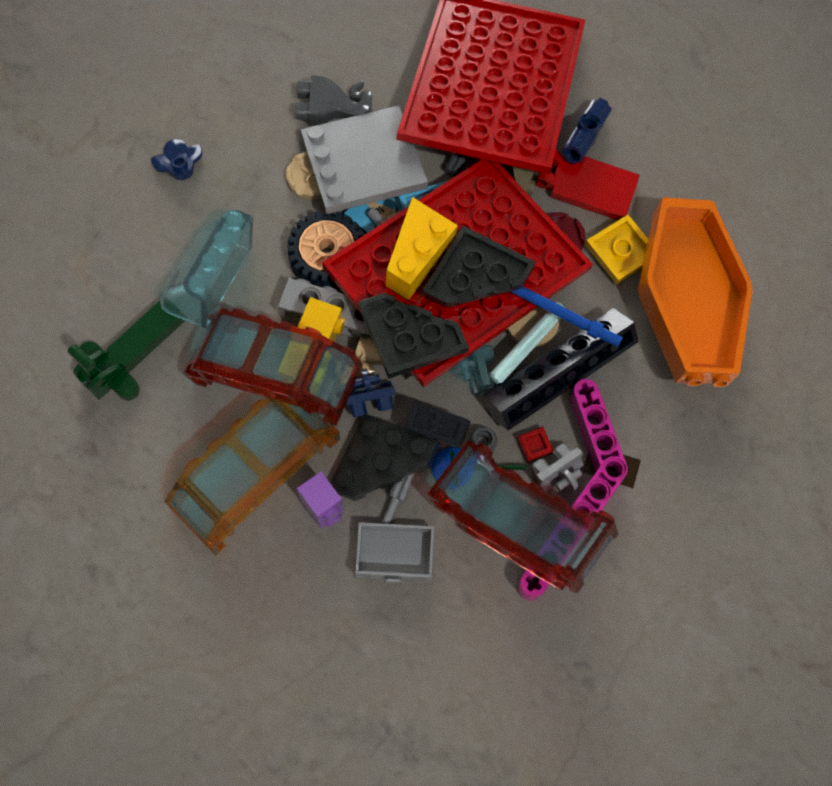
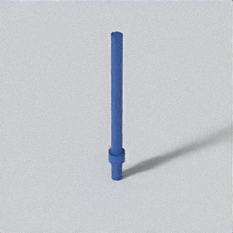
M524 286L522 289L510 291L587 331L586 334L594 339L598 337L618 347L623 338L604 328V324L596 320L592 322Z

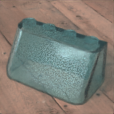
M229 210L198 230L160 294L161 307L165 312L202 328H207L252 248L253 216L239 210Z

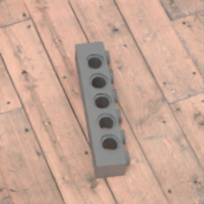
M288 278L278 305L280 317L300 322L307 306L305 303L312 297L343 309V319H346L341 335L357 340L360 337L371 338L365 321L356 319L361 313L345 294L337 292L336 289L329 286L319 287L312 285L305 279L294 280Z

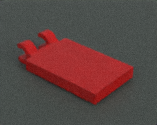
M555 150L552 168H556L555 175L550 172V175L541 172L539 174L536 186L551 190V198L615 220H620L627 215L640 177L639 174L586 156L582 163L572 164L566 161L565 156L558 150Z

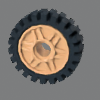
M321 211L315 212V217L308 214L305 216L304 222L300 219L297 222V228L293 227L287 246L288 257L294 274L298 275L299 279H305L315 286H329L332 288L338 286L322 268V262L364 236L356 221L353 223L352 218L348 215L343 218V214L338 211L336 215L332 213L322 215ZM326 248L333 249V251L329 253L322 252V250Z

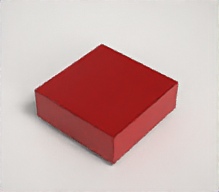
M543 426L517 436V441L527 463L553 454L554 449Z

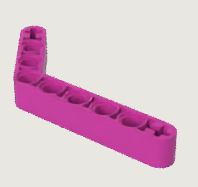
M582 379L575 384L570 395V403L594 467L595 475L517 584L518 593L523 599L528 601L536 600L544 593L628 472L626 461L597 384L590 379ZM587 417H596L599 420V424H591ZM596 442H605L609 450H600ZM606 468H615L618 472V477L609 476ZM590 489H598L602 493L603 499L597 500L593 498ZM574 512H584L587 516V522H579L575 518ZM565 533L569 535L571 545L561 544L558 540V534ZM543 556L552 557L555 561V568H546L542 564L541 558ZM538 573L542 577L537 582L535 588L529 591L527 589L528 582H531Z

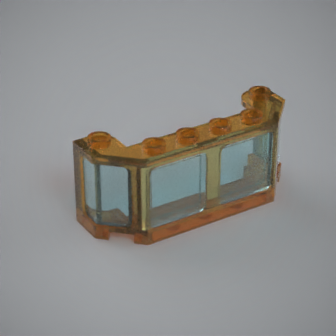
M294 386L273 393L264 400L260 399L255 402L247 416L234 421L230 425L228 433L221 439H214L207 446V451L199 459L196 457L185 466V471L180 475L164 501L215 556L226 547L223 541L228 536L232 537L235 534L233 530L316 453L320 455L326 445L331 449L341 440L340 432L332 424L329 425L297 393V389Z

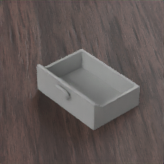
M359 522L356 578L385 579L384 582L402 583V580L431 582L434 526Z

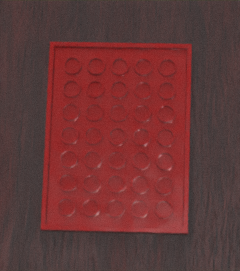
M440 0L401 118L396 140L550 175L585 19L499 0Z
M481 159L418 200L458 225L456 236L462 226H465L536 261L535 268L524 287L547 299H550L587 273L593 266V263L497 162ZM407 207L323 261L322 268L360 313L359 301L387 293L394 296L397 301L409 306L410 304L416 305L432 312L433 316L445 321L449 319L459 324L469 346L468 352L410 371L424 388L538 306L511 292L446 308L422 295V290L439 263L409 300L386 286L387 268L409 208Z

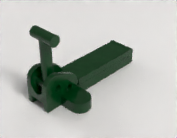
M166 294L106 349L107 352L92 341L85 342L80 347L73 344L67 351L78 362L73 374L98 400L111 389L123 400L130 401L135 399L139 395L140 387L129 372L189 318L187 311L170 295Z

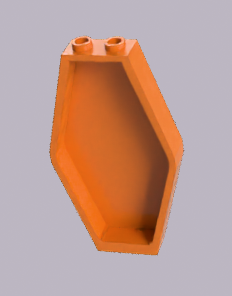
M663 197L653 213L638 286L640 301L676 383H686L688 386H699L701 384H713L714 387L728 386L740 374L753 291L750 277L713 200Z

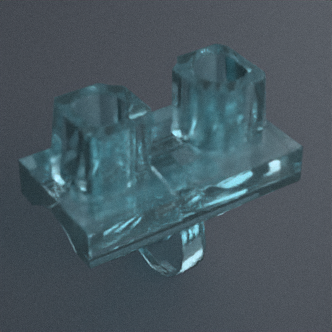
M483 345L452 367L454 374L462 375L463 381L469 382L472 395H480L485 389L497 385L489 377V373L492 370H487L486 363H490L494 359L492 346Z

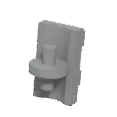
M561 444L553 451L555 463L549 465L544 459H539L532 464L533 474L538 481L539 490L543 495L555 487L559 491L565 487L572 492L578 489L579 486L576 479L582 476L580 470L584 468L581 460L583 452L578 447L572 450L565 444Z

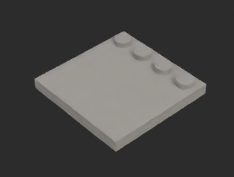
M399 105L300 129L326 214L428 189V181L414 144L396 140L402 118Z

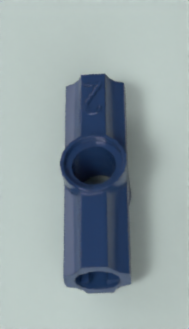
M602 98L592 100L585 113L580 116L575 130L562 150L566 161L572 164L582 163L611 113L612 108L609 106L608 101Z

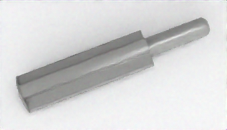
M414 473L402 478L403 481L392 486L389 493L391 500L382 524L391 523L398 503H403Z

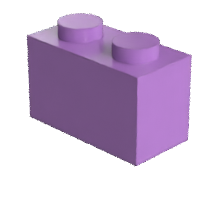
M319 472L297 488L301 502L320 528L326 525L331 527L342 519L341 514L344 513L342 499L322 472Z

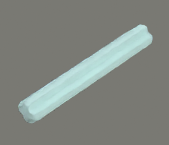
M547 311L489 373V377L496 384L502 383L561 318Z

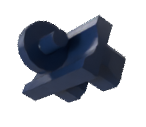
M367 369L361 370L362 378L352 380L353 389L342 391L345 404L349 406L353 417L367 414L365 401L376 400L378 411L392 409V395H396L391 380L381 382L379 374L368 376Z

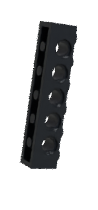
M611 309L596 319V321L604 324L603 327L623 337L618 347L598 337L594 339L586 334L587 331L581 329L484 394L483 398L489 414L509 431L575 386L578 381L587 378L638 343L635 323L616 309Z

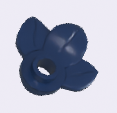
M171 139L165 144L164 153L152 157L151 161L159 172H169L177 180H186L192 176L194 164L201 159L203 152L199 144L187 147L182 140Z

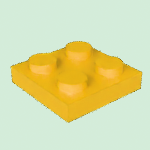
M626 215L587 239L585 246L617 285L642 269L648 238L632 218Z

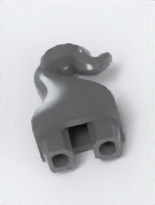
M311 75V81L297 82V97L309 99V102H296V119L309 120L310 126L327 123L337 117L349 118L369 113L372 109V90L359 92L364 87V81H360L351 87L349 98L332 80L323 76Z

